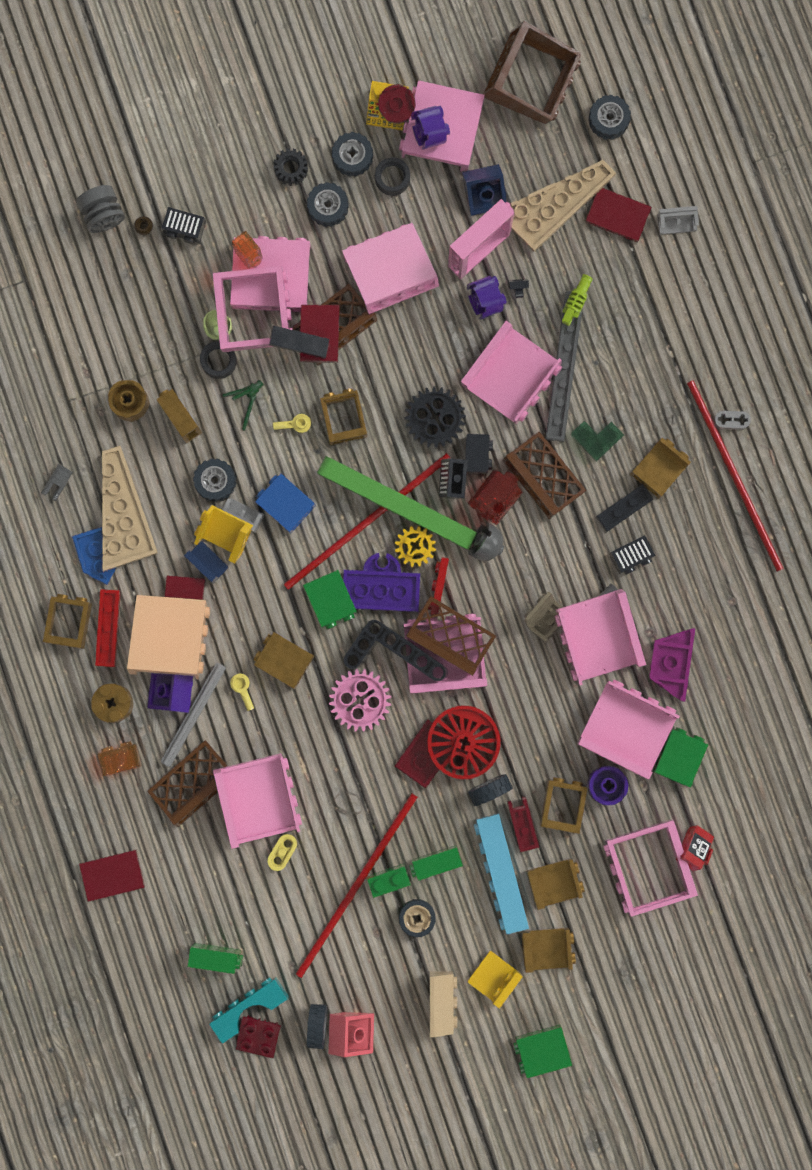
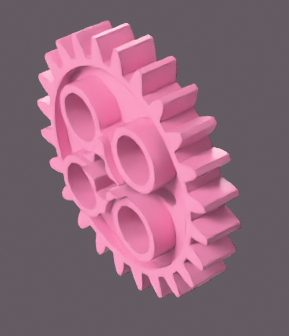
M356 669L355 675L348 671L349 677L346 678L341 675L343 681L339 682L336 680L335 682L338 687L331 688L335 691V694L329 695V697L334 699L329 705L335 706L331 713L337 712L338 715L335 717V720L341 718L340 725L348 723L347 729H350L353 725L355 731L358 730V727H361L364 732L365 727L368 725L372 730V723L379 726L378 719L385 720L382 714L389 713L385 707L391 706L390 703L386 702L391 696L385 693L390 689H383L386 682L379 683L380 676L373 678V671L369 676L366 675V669L363 670L362 674H359L358 669ZM361 681L366 682L368 685L365 692L357 690V684ZM374 689L375 692L364 699V705L358 704L350 711H346V708L357 701L356 697L358 695L363 697L370 690ZM345 693L352 695V701L349 704H344L341 700L342 695ZM371 697L379 699V705L376 708H372L368 704ZM360 708L363 710L364 716L362 719L357 720L353 717L355 709Z

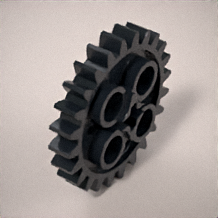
M433 386L432 392H429L428 388H425V394L418 391L419 398L412 396L414 403L408 402V406L411 409H405V413L410 415L404 417L405 421H410L405 427L412 428L409 431V435L415 434L414 441L421 439L420 445L427 442V448L434 444L435 449H437L439 443L444 448L446 441L451 445L452 437L456 440L458 439L456 432H463L459 426H465V422L461 421L466 418V415L461 414V412L465 411V407H459L462 401H455L457 395L455 394L451 397L450 390L443 393V387L440 388L439 392H436L435 386ZM435 401H441L443 403V407L440 409H436L433 406V403ZM426 403L429 404L435 416L439 415L438 421L445 429V432L441 431L435 419L431 420L432 414L425 406ZM421 410L427 413V417L424 419L417 417V413ZM448 416L454 422L451 425H446L443 419ZM433 426L437 429V433L430 435L427 433V428Z

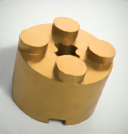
M134 380L118 381L110 388L108 393L110 409L122 420L133 422L143 417L148 410L150 404L149 397L143 387ZM126 398H129L132 401L128 403L126 402Z
M118 684L102 685L95 691L91 700V708L96 717L110 723L126 719L131 714L134 705L129 690ZM114 699L116 706L110 708L109 701Z

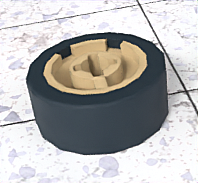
M413 899L406 902L401 908L399 924L407 935L423 937L434 928L436 922L435 912L427 901ZM419 914L421 920L419 922L414 921V915Z

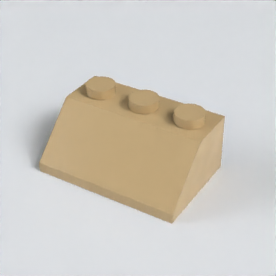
M430 971V1037L454 1034V1028H457V1016L453 1015V1009H457V996H453V989H457V977H453V971Z

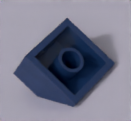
M499 164L462 172L471 216L486 213L501 199L505 203L507 202L504 177Z

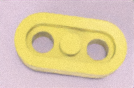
M284 834L277 841L268 857V865L272 870L280 871L287 865L297 848V840L293 835ZM286 840L291 841L290 847L284 845ZM275 857L281 858L280 864L274 862Z

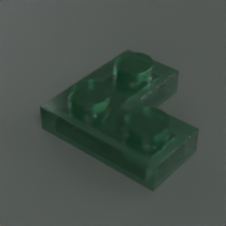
M583 421L570 434L596 462L624 437V434L612 421L598 434Z

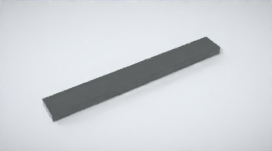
M571 291L565 292L564 306L571 294ZM582 310L578 318H573L570 326L563 324L561 321L556 359L560 358L562 360L560 365L562 369L557 376L554 375L546 440L565 441Z

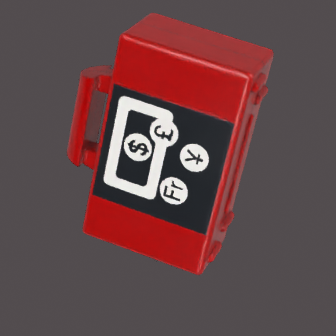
M698 825L690 827L686 832L682 842L684 853L680 855V859L688 863L691 871L701 870L703 865H708L713 853V849L710 847L714 836Z

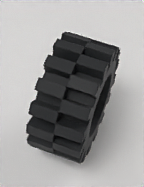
M287 148L286 152L284 150L280 151L281 154H277L276 160L274 159L275 175L285 185L286 183L289 186H292V183L298 185V182L301 181L302 183L304 177L306 178L308 164L306 157L302 155L301 151L297 152L294 148L293 151H290V148ZM295 161L298 164L297 171L291 174L287 173L284 170L286 162Z

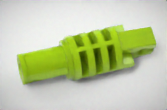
M583 274L576 289L571 291L562 310L565 313L562 319L563 324L570 326L573 318H578L587 299L586 293L593 280L592 277Z

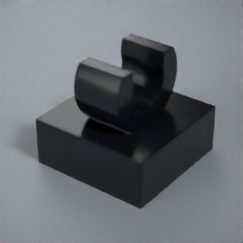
M528 279L508 280V287L510 290L515 289L516 298H524L523 288H529Z

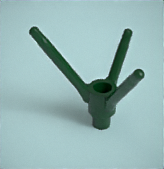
M261 380L251 383L242 389L223 394V397L235 395L232 397L233 401L244 395L250 399L242 431L246 429L256 394L264 386Z

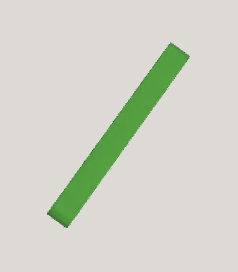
M325 456L317 471V474L464 549H470L477 535V532L332 458Z

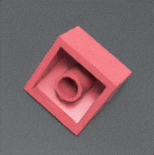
M342 1012L330 1014L328 1054L350 1057L373 1053L374 1013Z

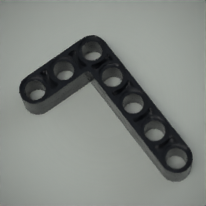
M371 620L365 625L344 656V664L347 668L358 669L379 642L434 681H443L448 675V670L443 664L378 620ZM375 623L380 626V631L377 634L371 632V626ZM393 634L396 638L393 645H389L386 641L387 636ZM364 639H367L369 642V647L366 650H362L360 647V642ZM406 645H409L412 649L411 654L408 656H404L402 653V649ZM352 655H356L358 658V663L354 666L349 663V658ZM421 656L427 658V665L424 667L418 665V659ZM437 667L443 669V675L440 678H436L433 674L434 669Z

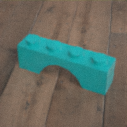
M277 977L274 979L267 978L260 983L262 987L258 990L251 989L244 994L246 998L240 1002L238 999L228 1005L229 1009L223 1013L220 1010L212 1016L213 1020L209 1025L222 1044L239 1033L240 1015L246 1008L253 1005H262L273 1010L288 1000L289 996Z

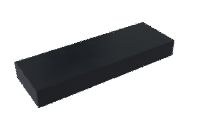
M274 325L269 341L270 346L323 359L326 358L329 339Z
M642 484L597 515L596 519L607 533L654 499Z

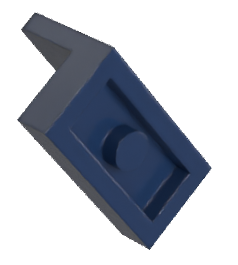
M202 541L192 551L189 550L184 555L213 584L229 568Z

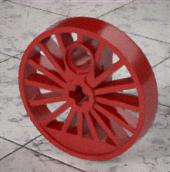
M455 706L445 710L434 720L427 736V749L434 765L444 774L456 779H472L487 772L495 763L501 745L499 730L495 722L487 713L472 706ZM446 714L455 732L440 720ZM452 715L459 717L460 730ZM464 719L468 720L465 729H464ZM472 722L477 723L469 732ZM436 724H440L452 736L435 731ZM481 725L489 727L473 735ZM490 731H493L494 738L475 740L476 738ZM432 734L451 741L431 743ZM465 737V741L468 742V745L463 746V748H461L462 743H460L459 740L464 739ZM495 742L494 751L476 745V743ZM452 745L435 755L433 754V746ZM475 749L492 754L490 761L488 762ZM451 751L449 757L440 765L436 758ZM471 753H473L486 766L479 770ZM456 755L462 758L460 766H455L453 763V758ZM468 759L476 772L474 774L468 775ZM447 764L452 768L451 772L444 769ZM463 769V775L455 774L456 770Z

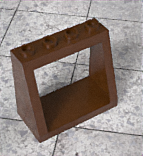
M523 21L511 30L483 92L484 98L543 124L554 121L559 112L557 108L566 97L565 90L569 88L573 81V72L580 66L581 61L579 59L582 53L530 23ZM521 44H525L565 62L543 111L502 88Z

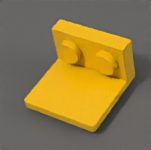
M489 951L468 979V983L489 998L500 1009L523 976L494 952Z

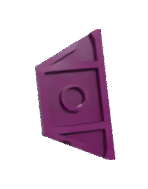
M695 628L654 640L649 679L681 702L686 700Z

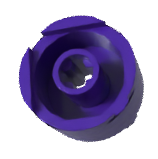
M431 106L414 111L411 114V121L415 120V126H412L413 133L418 145H423V150L446 143L447 135H450V128L444 122V112L441 106Z
M487 276L467 284V290L471 291V295L468 296L474 313L481 315L479 317L480 320L502 312L504 305L507 304L505 295L500 293L498 288L499 281L496 276Z
M598 767L592 771L587 781L589 795L600 804L615 805L627 795L628 780L624 773L616 767ZM607 780L610 784H612V787H609L608 791H606V788L603 787V784H605Z

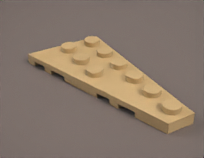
M602 160L572 176L565 177L557 183L550 184L533 192L519 201L512 202L510 207L514 210L515 214L511 229L535 252L616 175V172Z
M121 445L102 451L103 572L156 555L158 552Z

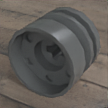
M101 185L89 189L76 199L81 214L85 215L84 221L90 233L107 231L119 225L125 219L120 204L116 203L118 200L110 185Z

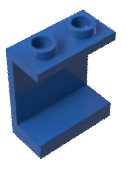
M275 475L269 481L270 486L266 490L262 489L257 494L255 502L291 534L316 507V504L284 475Z

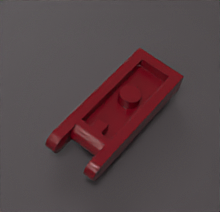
M526 796L522 797L524 804L522 806L513 808L511 800L507 801L520 852L539 848Z

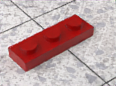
M444 557L441 558V562L437 561L435 572L438 573V578L433 580L431 591L435 592L434 598L440 602L449 558ZM431 602L428 610H431L430 615L439 613V605Z

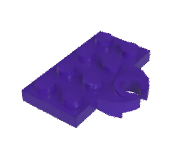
M376 553L367 559L363 571L344 570L343 581L355 609L419 612L420 573L401 572L398 560L391 554H386L388 565L384 568L377 565L380 555Z

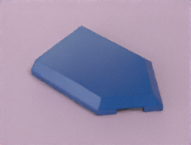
M102 527L72 536L83 573L108 585L116 568L103 572Z

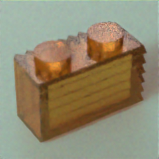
M244 231L232 240L235 254H237L248 269L251 267L256 268L260 265L263 258L261 249L247 231Z
M129 741L120 744L121 748L113 749L110 746L101 749L102 753H98L97 756L102 777L142 767L138 745L132 744Z

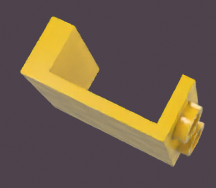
M212 505L208 511L204 510L200 517L202 523L194 533L196 536L194 544L198 545L202 539H205L231 552L228 561L235 564L243 553L253 525Z

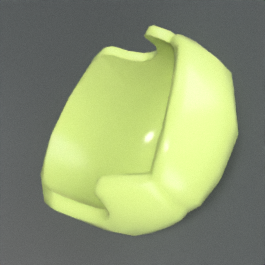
M212 310L203 319V329L209 338L220 341L217 311ZM227 316L228 334L230 335L232 322Z

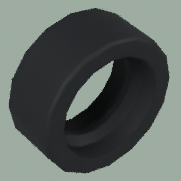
M395 157L382 160L375 170L376 186L382 193L390 196L400 195L406 191L410 183V170L405 161ZM395 166L401 169L404 178L400 185L389 187L384 184L381 176L387 167Z
M220 341L211 342L201 351L200 364L204 372L211 378H226L236 368L235 352H227L230 360L228 366L222 371H215L209 367L207 358L210 352L220 349Z

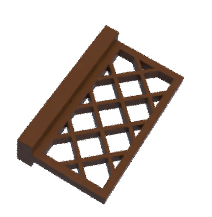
M347 284L321 304H338L339 317L349 318L348 325L339 326V350L378 321L375 313L368 314L364 301L350 284ZM348 291L353 295L352 302L342 301V296ZM341 305H350V314L340 313ZM354 306H362L366 310L361 315H353ZM301 320L291 328L297 331L300 328Z
M540 431L514 451L507 454L502 460L549 520L587 491ZM537 438L543 444L542 450L532 449L533 441ZM520 451L529 452L528 461L520 460L516 454ZM532 452L542 454L541 463L531 462ZM545 454L552 455L554 465L544 464ZM530 465L540 467L539 476L531 474ZM543 467L553 469V478L542 477ZM557 469L564 470L566 480L556 479ZM542 480L552 481L551 491L542 488ZM555 482L565 483L564 493L554 491ZM568 484L576 485L579 492L577 494H568ZM554 495L564 496L563 504L560 507L554 503Z
M430 596L412 627L407 632L406 637L473 676L496 635ZM431 602L439 605V614L429 616L427 608ZM454 614L457 623L446 626L443 615ZM441 616L444 626L432 629L430 618ZM428 619L430 630L421 631L416 628L421 620ZM466 623L472 625L473 633L462 636L460 625ZM458 626L460 636L449 639L447 628ZM445 629L447 640H436L433 632ZM485 633L490 636L487 644H478L476 635ZM474 636L477 646L466 649L463 638ZM461 639L463 650L454 651L451 649L450 641ZM478 649L479 657L475 663L468 659L466 651Z
M206 740L147 791L169 817L174 826L180 827L218 793L215 778L211 780V776H214L211 773L212 762L228 767ZM205 747L210 751L209 760L199 759L200 751ZM189 761H196L195 772H185V764ZM199 762H209L208 773H198ZM174 774H181L180 785H170L171 777ZM184 775H194L193 786H183ZM198 775L208 776L207 784L204 787L197 786ZM159 787H166L165 798H158L154 791ZM170 787L180 788L179 799L169 798ZM183 788L193 789V795L189 800L182 799ZM168 801L178 802V810L173 814L168 810Z

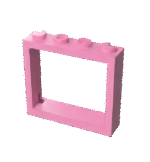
M502 199L498 201L450 245L448 267L460 280L510 235L515 213L508 202L505 203Z
M282 266L213 273L220 349L222 352L274 347L269 345L270 338L229 342L223 280L277 275L282 328L293 330L289 328L288 321L292 320L291 310L287 309L286 303L290 301L289 291L285 290L284 284L288 283L287 272L283 271Z
M674 820L664 821L605 840L604 851L606 856L611 858L610 870L612 875L617 877L618 883H615L618 894H622L624 899L621 902L623 910L629 916L639 915L698 896L688 863L680 859V855L684 853ZM666 828L675 859L676 857L678 859L676 862L686 891L633 907L614 844Z

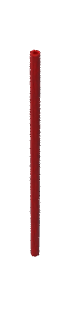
M694 380L687 383L690 392L776 571L782 570L784 568L700 392Z
M447 453L402 488L399 493L406 496L441 468V459H448L450 456ZM380 506L284 583V586L288 590L379 518L387 509Z
M413 793L407 799L295 973L298 977H303L418 798Z

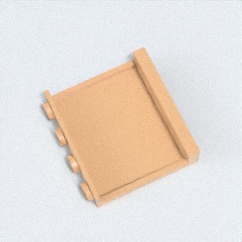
M137 595L127 664L129 674L137 675V672L189 675L195 676L199 680V674H203L204 662H201V657L206 652V644L203 643V640L208 635V625H205L206 618L210 617V607H207L206 600Z

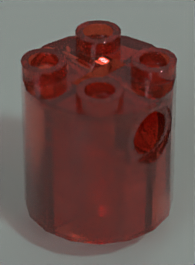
M493 469L467 504L475 510L478 509L480 511L479 515L486 521L490 520L497 526L523 494L522 490L518 487L519 479L509 471H506L503 475Z

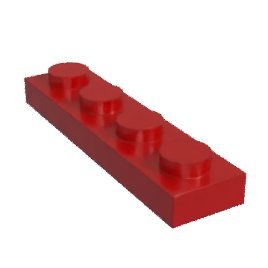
M100 589L95 666L116 667L120 590Z

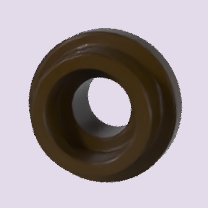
M146 216L137 218L134 223L135 231L140 235L151 233L153 230L151 219ZM142 224H147L145 229H141Z

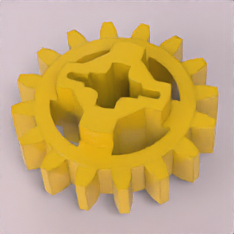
M410 526L409 532L403 529L404 535L398 534L397 536L400 542H395V545L399 546V548L395 549V553H400L398 559L404 558L403 564L406 565L410 562L412 568L414 563H417L418 567H421V562L427 565V558L433 559V555L430 553L436 552V549L432 547V545L436 544V541L430 540L433 534L427 535V529H424L423 532L420 531V526L416 530ZM413 534H418L417 538L410 539L408 537ZM424 539L428 543V550L423 546ZM419 541L420 550L416 549L412 552L411 544H416ZM403 544L408 547L406 555L402 548ZM415 555L423 556L420 559H412Z

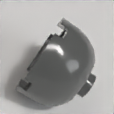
M485 522L486 525L481 524L476 530L477 535L473 541L474 544L468 550L470 556L480 561L492 560L497 555H501L504 550L502 532L489 522Z

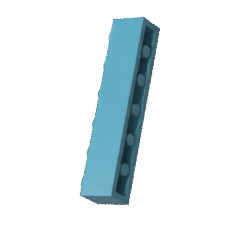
M499 813L476 819L477 824L473 825L476 836L480 835L482 840L478 844L481 855L485 854L487 859L483 863L486 874L490 873L492 878L488 882L491 893L495 892L497 897L493 901L496 912L500 911L502 916L501 919H498L501 931L505 930L506 934H511L529 929Z

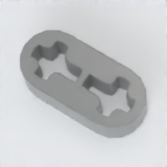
M720 411L714 416L713 422L718 429L743 430L749 426L751 418L748 413L743 411ZM723 415L724 419H730V421H726L722 425L718 419ZM740 416H743L746 422L740 425V422L734 421V419H739Z

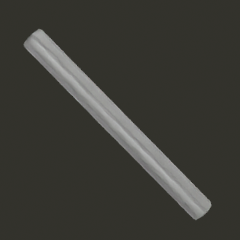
M216 663L189 713H187L161 759L162 764L170 767L226 670V667L222 664Z

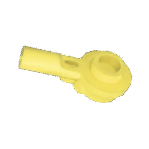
M305 414L296 415L293 421L273 422L274 430L294 428L295 431L304 433L311 427V420Z
M239 673L232 677L230 685L235 692L240 693L245 707L249 711L254 709L247 691L250 682L246 675Z

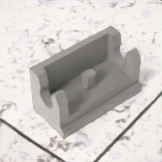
M698 207L660 209L657 214L659 235L696 232L697 226H699Z
M228 498L222 509L252 524L251 532L256 533L265 516L263 513L232 498Z

